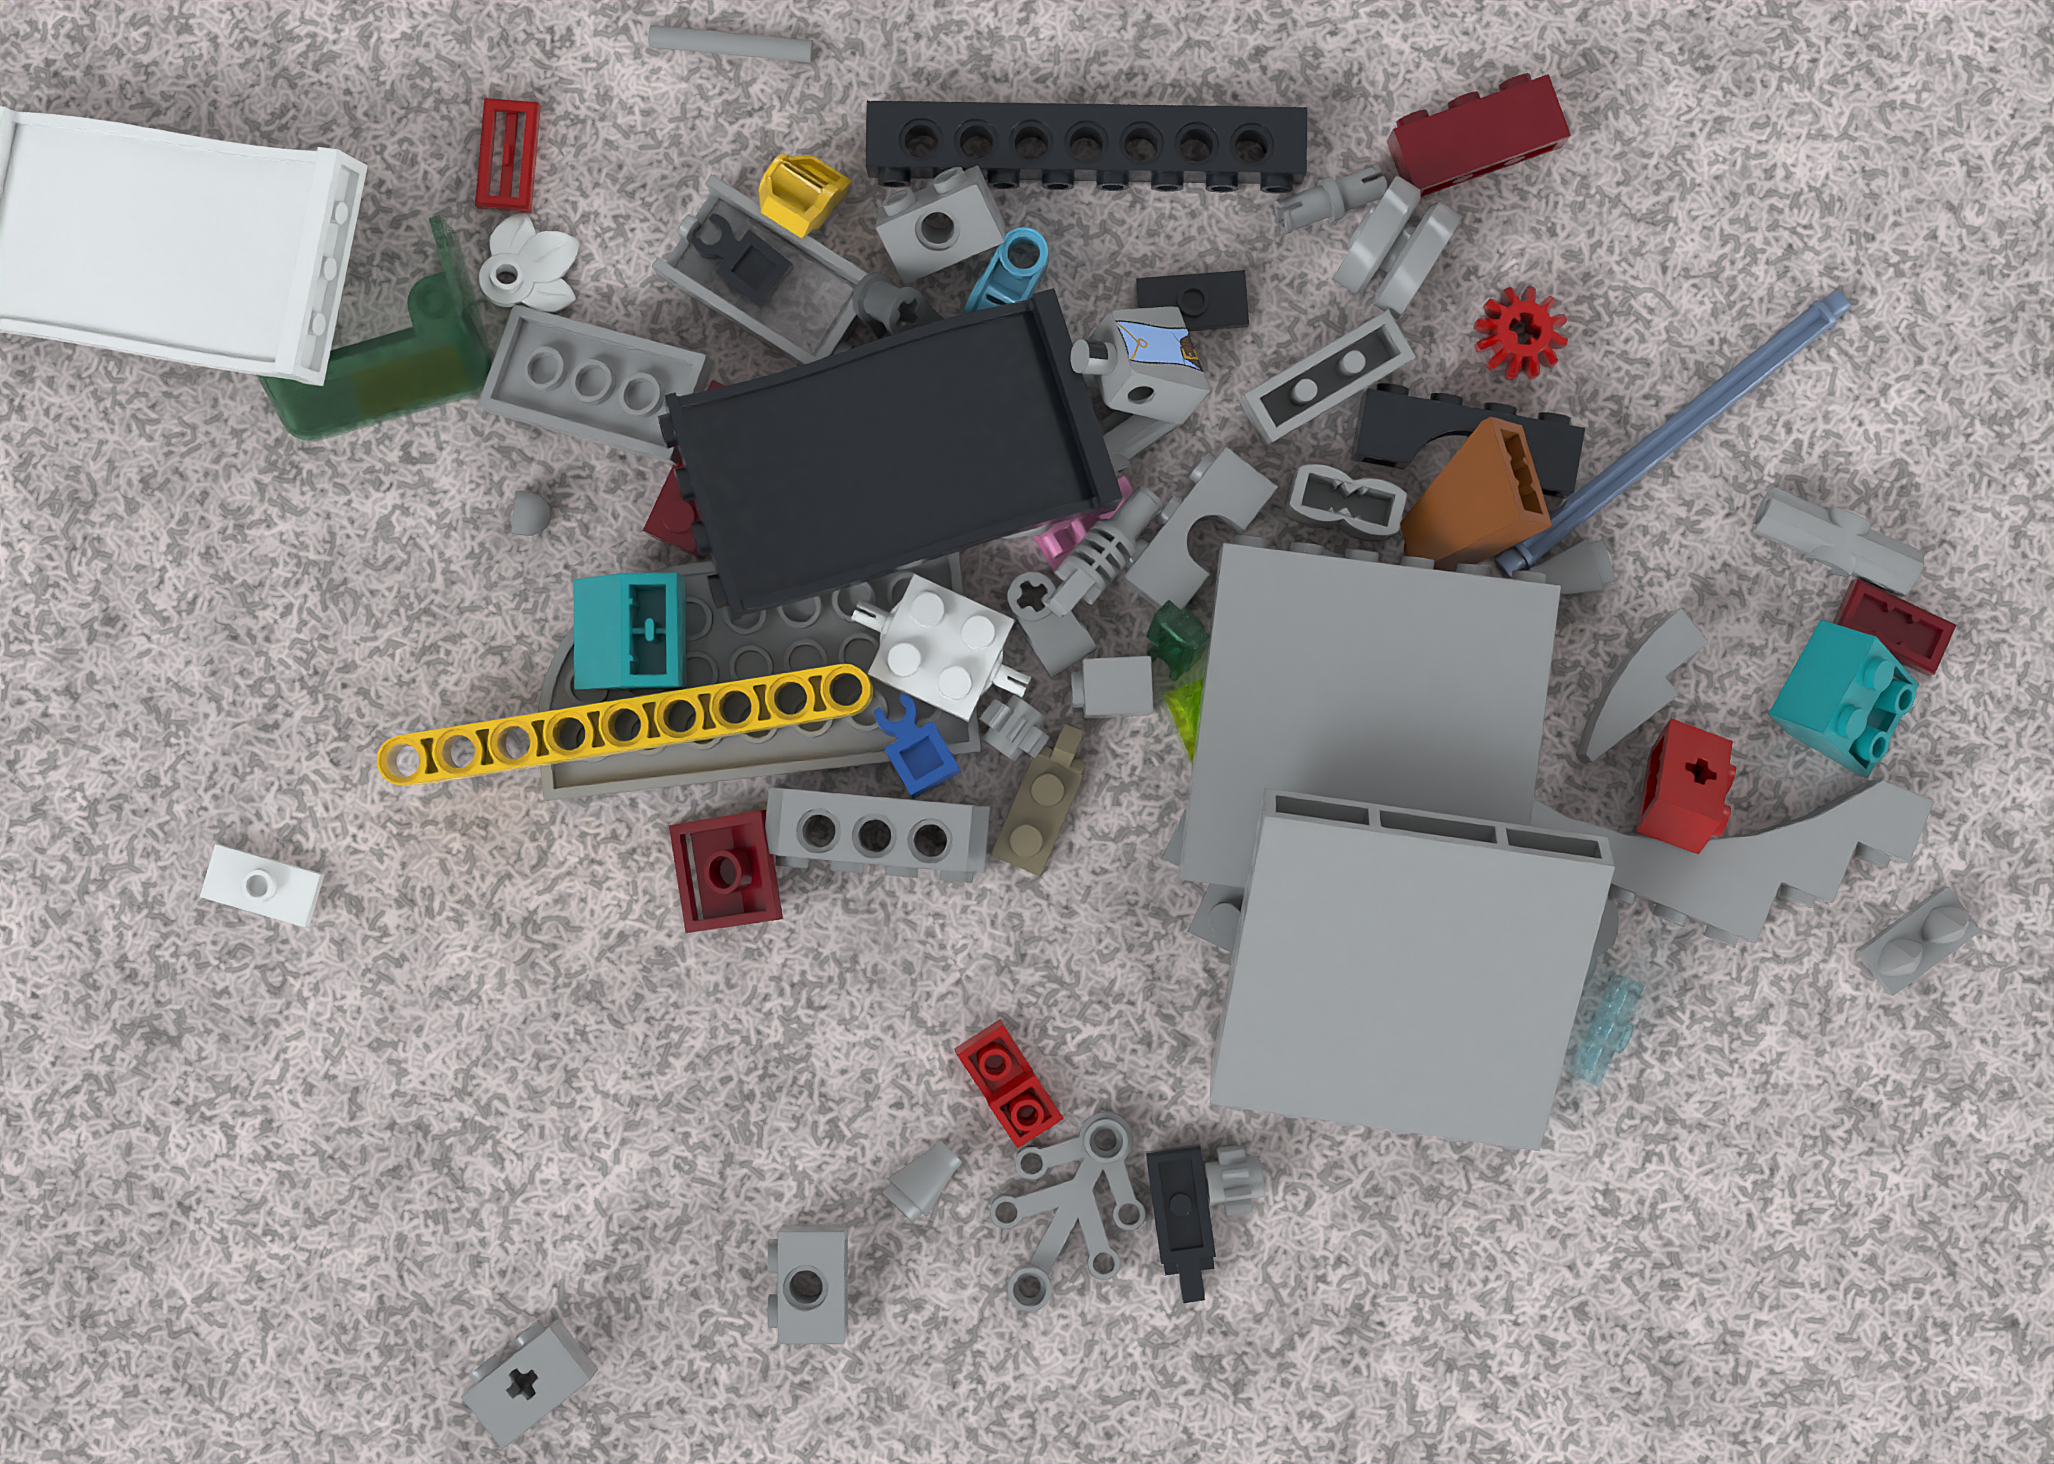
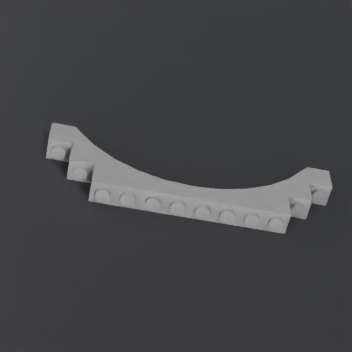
M1323 548L1322 556L1344 558L1342 555ZM1867 780L1857 788L1800 818L1744 835L1710 838L1699 855L1655 838L1629 836L1567 817L1535 799L1531 826L1608 837L1615 869L1607 896L1632 906L1636 897H1639L1656 905L1653 915L1683 927L1687 918L1707 926L1704 932L1705 937L1735 948L1739 939L1757 943L1780 886L1783 887L1779 896L1808 908L1812 907L1814 900L1833 903L1856 846L1858 849L1855 856L1876 866L1887 868L1890 861L1910 863L1934 801L1885 780Z

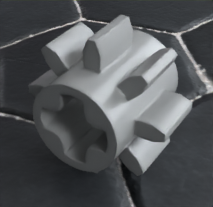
M1013 694L1006 705L994 698L979 718L990 726L982 739L1014 762L1018 760L1023 751L1036 758L1050 738L1040 730L1047 717L1015 694Z
M1243 1145L1216 1148L1218 1161L1204 1163L1209 1203H1224L1227 1216L1253 1212L1251 1199L1265 1197L1260 1156L1246 1157Z

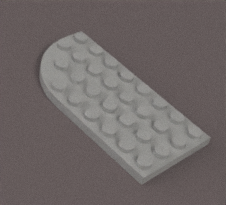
M959 551L831 593L742 616V619L733 622L730 620L727 607L719 609L715 607L707 581V576L716 574L712 561L681 564L648 572L678 573L685 578L687 689L838 664L854 665L868 676L870 667L879 650L881 633L851 620L854 610L875 618L857 609L856 606L860 599L890 613L903 599L914 574L964 596ZM573 625L550 663L542 687L538 713L683 689L574 690ZM844 675L837 679L832 690L834 700L842 706L856 703L862 694L860 680L853 675ZM869 677L873 685V699L862 713L854 716L540 766L544 801L891 762L884 748L896 742L897 739L881 731L875 720L874 710L880 707L886 719L891 722L900 721L906 713V709L899 698L904 692ZM799 684L785 686L778 695L779 707L787 715L799 713L807 702L805 689ZM737 692L726 699L724 714L731 723L738 724L749 717L752 706L749 697L745 693ZM908 695L913 700L918 712L916 724L918 729L933 721L952 755L982 752L977 705L969 722ZM682 701L672 707L669 713V721L672 728L677 732H685L694 725L696 711L690 702ZM633 710L622 712L615 721L616 734L623 741L634 739L641 729L639 716ZM577 719L567 721L560 731V739L567 749L574 750L578 748L585 739V728Z

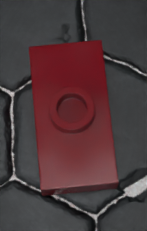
M1858 578L1851 580L1833 620V624L1877 637L1899 663L1927 676L1935 675L1957 626Z

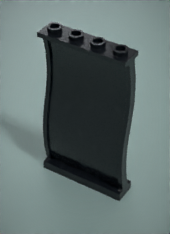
M1052 288L1034 293L1027 300L990 307L902 331L844 352L767 376L682 396H677L676 392L665 395L666 414L657 416L666 448L669 449L677 446L683 467L674 469L683 502L693 500L699 520L691 522L690 525L699 555L710 553L716 574L707 576V581L716 609L727 607L730 620L733 622L742 619V616L851 587L1013 534L1093 514L1095 517L1115 511L1123 496L1083 374L1076 373L1071 365L1073 344L1055 289Z

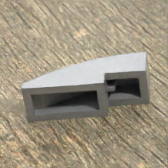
M1682 608L1669 611L1640 638L1619 663L1602 689L1586 722L1576 752V756L1582 764L1593 763L1679 695L1666 676L1709 643Z

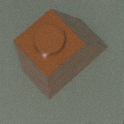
M1489 417L1477 426L1400 522L1405 540V556L1431 559L1435 561L1434 570L1456 572L1457 564L1476 565L1552 527L1522 425Z

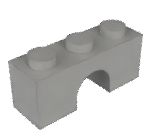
M1225 447L1217 458L1210 452L1204 456L1188 477L1196 483L1194 488L1184 501L1176 495L1172 497L1155 519L1162 526V529L1150 544L1140 538L1136 543L1135 554L1125 565L1129 571L1122 581L1173 621L1210 575L1191 558L1188 552L1187 535L1189 530L1201 521L1217 520L1225 523L1241 535L1278 488V486L1228 447Z

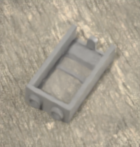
M711 174L705 182L710 195L695 218L688 214L682 220L677 230L681 239L667 261L656 258L652 264L656 274L799 366L852 349L853 346L848 343V340L857 326L860 324L867 328L865 323L856 315L853 309L852 298L859 281L868 273L810 236L806 235L801 239L762 214L758 203ZM713 213L722 216L728 221L736 240L740 241L750 229L792 262L794 269L761 310L717 277L715 272L723 263V260H712L701 256L691 242L694 236H697L708 245H713L720 240L721 230L717 229L709 220Z

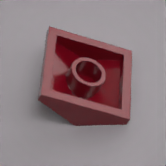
M766 809L669 825L685 933L783 919L773 854H769L765 829ZM690 833L703 920L698 919L685 836Z

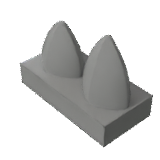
M1943 886L1855 951L1886 993L1894 996L1980 933L1981 930L1949 887Z

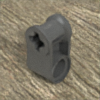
M872 272L865 275L854 290L852 298L853 309L877 339L944 319L932 308L921 292L912 287L899 288L891 278L881 272Z

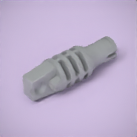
M1138 486L1110 519L1105 518L1097 521L1054 572L1063 581L1048 598L1045 605L1059 618H1062L1074 608L1081 598L1090 605L1093 604L1133 557L1137 547L1135 540L1162 509V501L1148 488Z

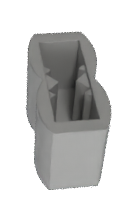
M1310 464L1299 467L1293 474L1283 512L1295 522L1308 527L1328 528L1337 526L1345 534L1359 540L1369 542L1385 541L1398 533L1407 494L1398 486L1384 480L1364 478L1353 481L1347 474L1336 468Z

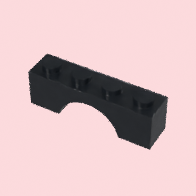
M1378 383L1376 390L1367 389L1361 396L1350 460L1404 470L1412 462L1418 451L1427 443L1447 436L1469 438L1483 420L1494 417L1522 425L1543 495L1566 498L1574 493L1585 428L1570 425L1571 417L1540 412L1538 413V418L1534 419L1516 415L1517 408L1514 406L1492 402L1485 403L1484 409L1462 406V397L1446 393H1431L1430 400L1408 396L1409 388L1390 383Z

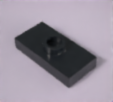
M1245 270L1136 278L1138 309L1178 307L1188 332L1244 328L1249 326Z

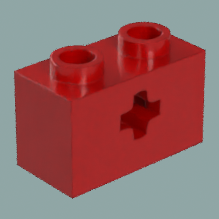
M1670 718L1652 746L1648 756L1636 832L1698 855L1712 836L1720 837L1727 826L1731 813V807L1724 803L1725 796L1729 792L1736 775V766L1730 764L1733 741Z

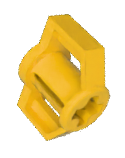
M781 153L772 161L759 184L760 211L768 218L803 239L812 230L817 231L825 223L833 209L847 194L852 180L813 155L789 156Z

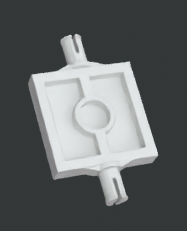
M916 574L913 575L903 599L890 613L865 602L863 599L859 600L856 606L857 609L875 618L854 610L851 620L881 633L879 650L868 672L869 677L969 722L979 698L992 684L1020 696V698L1023 697L1026 688L1007 678L1027 687L1032 676H1027L1002 664L1003 646L1014 625V619Z

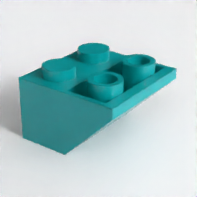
M619 573L573 579L574 690L687 689L686 582L683 576L678 573Z
M1820 620L1768 715L1790 736L1861 777L1868 779L1876 763L1881 761L1887 753L1889 740L1902 716L1911 709L1919 684L1877 637Z

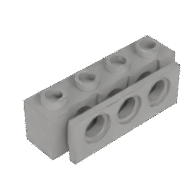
M769 787L765 829L769 854L776 855L775 865L808 868L810 858L831 860L830 870L863 873V866L866 863L886 865L885 875L918 878V869L922 868L940 870V880L972 883L973 872H985L991 807ZM818 815L827 816L835 825L836 833L834 839L825 847L816 845L810 839L808 833L810 822ZM875 819L883 821L891 831L890 844L882 851L869 849L863 841L862 833L864 827L868 822ZM933 824L939 826L946 834V848L938 856L925 855L917 845L918 832L926 825Z

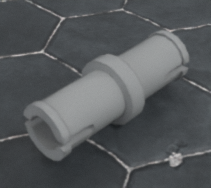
M1373 164L1367 169L1336 180L1328 176L1320 179L1317 187L1284 199L1275 200L1274 210L1278 222L1283 220L1285 222L1280 226L1284 234H1289L1293 230L1326 218L1334 222L1342 219L1345 216V211L1382 199L1388 189L1385 176L1377 178V175L1382 174V169L1378 164Z

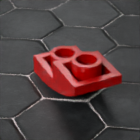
M1001 1019L954 1048L956 1055L986 1098L988 1106L1017 1149L1064 1119Z

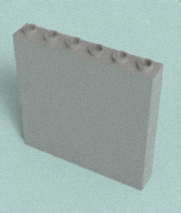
M1235 535L1233 544H1222L1218 560L1178 874L1180 880L1241 888L1246 887L1264 788L1531 826L1561 586L1545 584L1546 574L1530 571H1512L1511 579L1489 577L1490 567L1482 565L1457 564L1456 572L1434 570V560L1403 556L1401 557L1400 565L1378 563L1379 553L1364 550L1346 549L1344 558L1322 556L1323 546L1309 543L1290 542L1289 551L1267 549L1268 539L1254 536Z
M1264 788L1212 1060L1210 1104L1222 1105L1238 1111L1250 1109L1277 1113L1287 1118L1305 1117L1333 1121L1342 1126L1360 1125L1388 1129L1397 1134L1416 1133L1437 1136L1452 1142L1471 1141L1492 1144L1508 1150L1527 1149L1540 1151L1615 869L1608 837Z

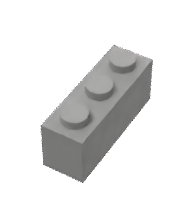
M1388 309L1245 393L1238 399V402L1264 447L1404 366L1415 359L1416 356Z

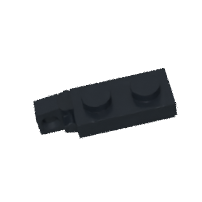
M1196 1144L1145 1151L1160 1262L1164 1264L1165 1276L1179 1274L1183 1303L1204 1301L1205 1294L1201 1271L1215 1269L1213 1257H1216L1201 1146Z

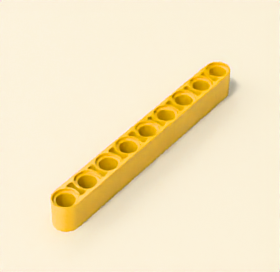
M838 664L397 735L386 740L377 753L376 765L381 776L394 785L420 786L849 717L862 713L873 699V685L871 679L860 668L851 664ZM844 675L857 677L862 685V694L859 700L849 706L839 705L834 700L832 694L835 681ZM799 684L805 689L807 702L799 713L787 715L779 707L778 695L785 686ZM734 693H745L752 704L751 713L745 721L738 724L731 723L725 717L724 703ZM688 701L696 711V721L688 731L677 732L670 724L669 713L677 703ZM633 710L639 716L641 729L634 739L623 741L616 734L615 721L622 712ZM577 719L585 728V739L578 748L569 750L562 744L560 731L567 721ZM520 727L528 733L530 747L523 757L515 759L506 749V739L511 731ZM465 736L473 743L475 754L472 762L461 768L453 761L451 749L459 738ZM410 745L418 753L419 765L412 775L405 776L398 769L397 756L404 747Z

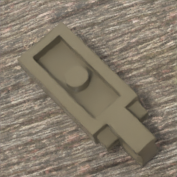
M1064 723L1055 747L1052 748L1044 745L1036 758L1032 757L991 852V856L1041 877L1083 779L1081 774L1086 762L1074 756L1084 735V730Z

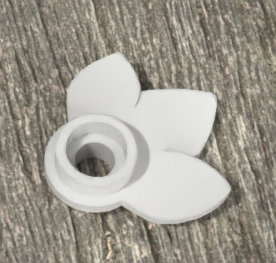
M526 213L513 214L501 222L490 236L491 257L483 263L479 272V287L482 294L491 303L501 307H513L515 304H523L528 308L546 313H556L567 308L576 301L573 290L562 277L575 262L579 242L574 237L559 231H542L536 234L532 221ZM501 272H511L517 279L511 284H503L496 277Z

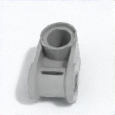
M1026 572L1017 576L1011 582L1007 591V604L1012 615L1024 631L1026 641L1031 649L1035 651L1043 663L1044 669L1052 679L1095 651L1097 646L1073 609L1067 615L1059 618L1045 605V602L1057 589L1054 583L1046 575L1039 572ZM1027 582L1032 588L1041 585L1045 589L1046 594L1040 599L1043 606L1040 611L1036 612L1031 606L1022 609L1018 605L1016 600L1023 594L1019 587L1021 584Z

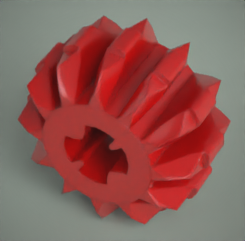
M1528 286L1524 290L1521 299H1519L1512 287L1504 289L1501 293V303L1490 298L1483 305V309L1489 318H1478L1474 322V330L1481 334L1489 335L1474 345L1475 351L1480 353L1491 349L1494 351L1495 355L1486 363V368L1490 371L1497 368L1502 361L1507 362L1505 368V378L1507 380H1514L1517 377L1521 365L1528 379H1535L1540 375V364L1552 368L1559 361L1553 349H1563L1568 343L1567 337L1553 331L1562 327L1567 322V316L1558 314L1550 317L1547 311L1554 306L1556 300L1554 297L1548 296L1540 305L1535 303L1537 295L1535 287ZM1518 322L1525 324V333L1533 335L1523 345L1517 343V333L1509 331Z

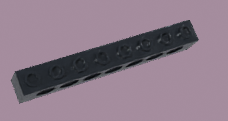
M867 100L866 170L868 178H878V185L890 188L908 187L911 185V179H934L951 168L962 167L963 171L978 165L984 179L987 180L988 187L994 189H1015L1020 187V180L1042 181L1043 188L1049 190L1074 188V181H1096V188L1104 191L1126 190L1129 188V182H1151V189L1160 192L1183 190L1184 183H1205L1207 191L1216 193L1237 191L1238 184H1260V191L1273 194L1287 193L1293 190V184L1302 185L1307 173V107ZM918 136L931 137L937 143L935 151L927 157H916L907 150V147ZM972 137H983L991 143L992 148L990 152L981 158H971L962 151L965 141ZM1034 137L1041 140L1047 149L1042 156L1036 159H1027L1022 157L1016 150L1020 141L1025 138ZM1089 138L1100 146L1101 152L1093 159L1083 160L1073 154L1071 146L1079 139ZM1135 139H1144L1153 145L1156 153L1148 160L1139 161L1130 157L1125 147ZM1198 140L1207 146L1210 155L1202 161H1191L1184 157L1180 147L1186 141ZM1242 141H1253L1262 148L1264 157L1257 162H1246L1237 155L1235 146Z

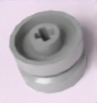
M1396 175L1379 204L1372 203L1346 247L1350 250L1332 280L1357 294L1365 290L1378 268L1387 272V275L1374 294V306L1382 311L1389 309L1393 318L1398 320L1430 272L1463 216L1438 201L1429 206L1416 228L1410 225L1407 221L1421 200L1420 189Z

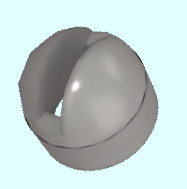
M516 491L511 534L533 536L541 533L547 528L551 519L549 504L538 494Z

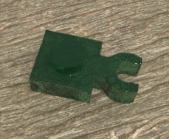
M1168 600L1154 613L1146 637L1154 645L1147 651V656H1151L1152 663L1157 658L1162 659L1170 668L1169 678L1176 681L1202 658L1210 635L1205 631L1203 623L1195 614L1186 609H1179L1173 602Z

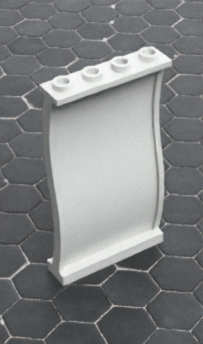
M0 106V333L51 339L184 364L292 379L306 384L323 386L368 166L338 149L318 147L317 151L255 146L118 122L46 113L17 112Z

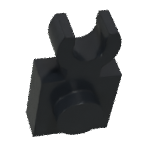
M713 213L709 220L717 229L721 230L720 240L713 245H708L697 236H694L691 242L701 256L712 260H723V263L715 272L717 277L761 310L794 269L792 262L750 229L740 241L736 240L728 221L722 216Z

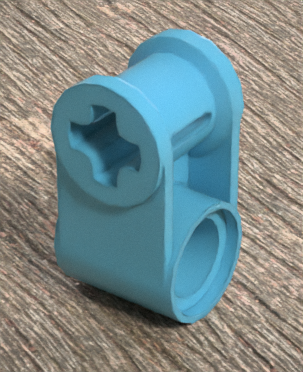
M1028 227L1015 228L1005 235L1004 243L999 245L989 266L975 284L966 302L963 314L999 306L989 300L1004 305L1030 299L1038 288L1049 264L1048 247L1044 237L1036 230ZM1019 244L1033 245L1040 253L1037 263L1029 269L1016 268L1009 261L1010 252Z

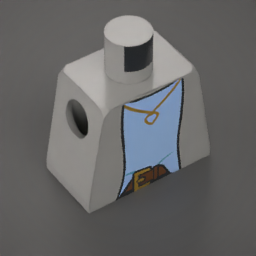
M1178 307L1113 310L1104 317L1088 340H1077L1071 350L1073 370L1076 373L1094 374L1103 401L1111 409L1183 425L1211 391Z

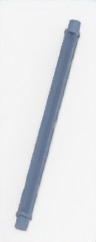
M1834 290L1822 301L1815 300L1811 303L1805 312L1774 335L1770 341L1755 350L1673 415L1659 429L1654 430L1563 502V505L1550 513L1552 527L1508 548L1494 560L1496 566L1509 579L1512 577V571H1520L1524 567H1532L1537 559L1568 536L1578 525L1587 521L1826 330L1834 328L1837 324L1836 320L1851 309V305L1845 295L1838 290Z

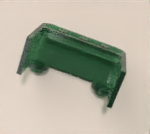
M440 215L429 218V222L444 272L424 277L411 288L407 299V307L413 327L330 350L323 386L306 384L292 379L256 375L283 427L289 434L302 441L317 442L474 397L482 393L493 363V357L458 234Z

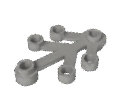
M1113 1112L1095 1113L1084 1121L1079 1136L1043 1148L1034 1145L1025 1146L1020 1150V1153H1017V1158L1015 1159L1016 1170L1021 1177L1027 1180L1041 1178L1046 1173L1047 1168L1083 1159L1071 1180L1017 1197L1011 1194H1002L996 1197L991 1204V1220L997 1227L1002 1229H1011L1017 1226L1021 1219L1057 1208L1029 1264L1017 1267L1009 1277L1008 1295L1013 1305L1018 1309L1034 1312L1043 1308L1050 1300L1052 1283L1049 1273L1077 1219H1079L1089 1251L1087 1264L1090 1273L1100 1280L1111 1279L1118 1273L1120 1257L1118 1252L1109 1244L1093 1193V1188L1103 1169L1116 1201L1113 1206L1114 1211H1112L1115 1224L1122 1230L1133 1231L1141 1227L1146 1218L1144 1205L1134 1195L1124 1163L1133 1146L1132 1130L1127 1121L1120 1115ZM1102 1129H1109L1116 1135V1142L1109 1149H1101L1095 1143V1136ZM1028 1153L1038 1154L1043 1162L1041 1168L1034 1173L1025 1171L1021 1166V1160L1024 1155ZM1011 1202L1016 1206L1017 1215L1013 1220L1002 1221L997 1217L996 1208L1000 1203ZM1125 1204H1134L1140 1211L1138 1219L1133 1223H1125L1119 1218V1210ZM1099 1253H1109L1114 1258L1115 1262L1111 1270L1100 1272L1095 1269L1093 1261ZM1033 1276L1039 1280L1041 1287L1035 1295L1028 1296L1021 1292L1019 1283L1024 1277Z

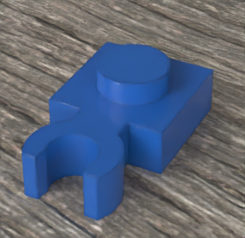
M904 693L899 698L906 709V713L900 721L891 722L886 719L880 707L874 710V717L883 733L896 737L897 741L884 749L912 799H915L961 773V770L933 721L918 729L916 726L918 721L916 706L913 700Z

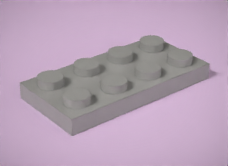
M515 304L509 315L477 406L488 413L678 466L681 458L677 446L669 449L666 448L657 416L666 414L665 395L676 392L677 396L704 391L714 361L701 353Z

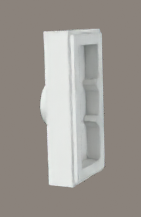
M215 844L200 897L298 926L309 927L325 874L222 844Z

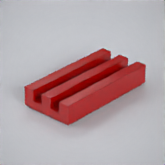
M484 98L475 197L477 209L491 208L501 211L515 210L532 213L541 110L539 102ZM497 112H507L499 196L490 195L496 117ZM520 113L526 114L519 198L511 197L518 114Z

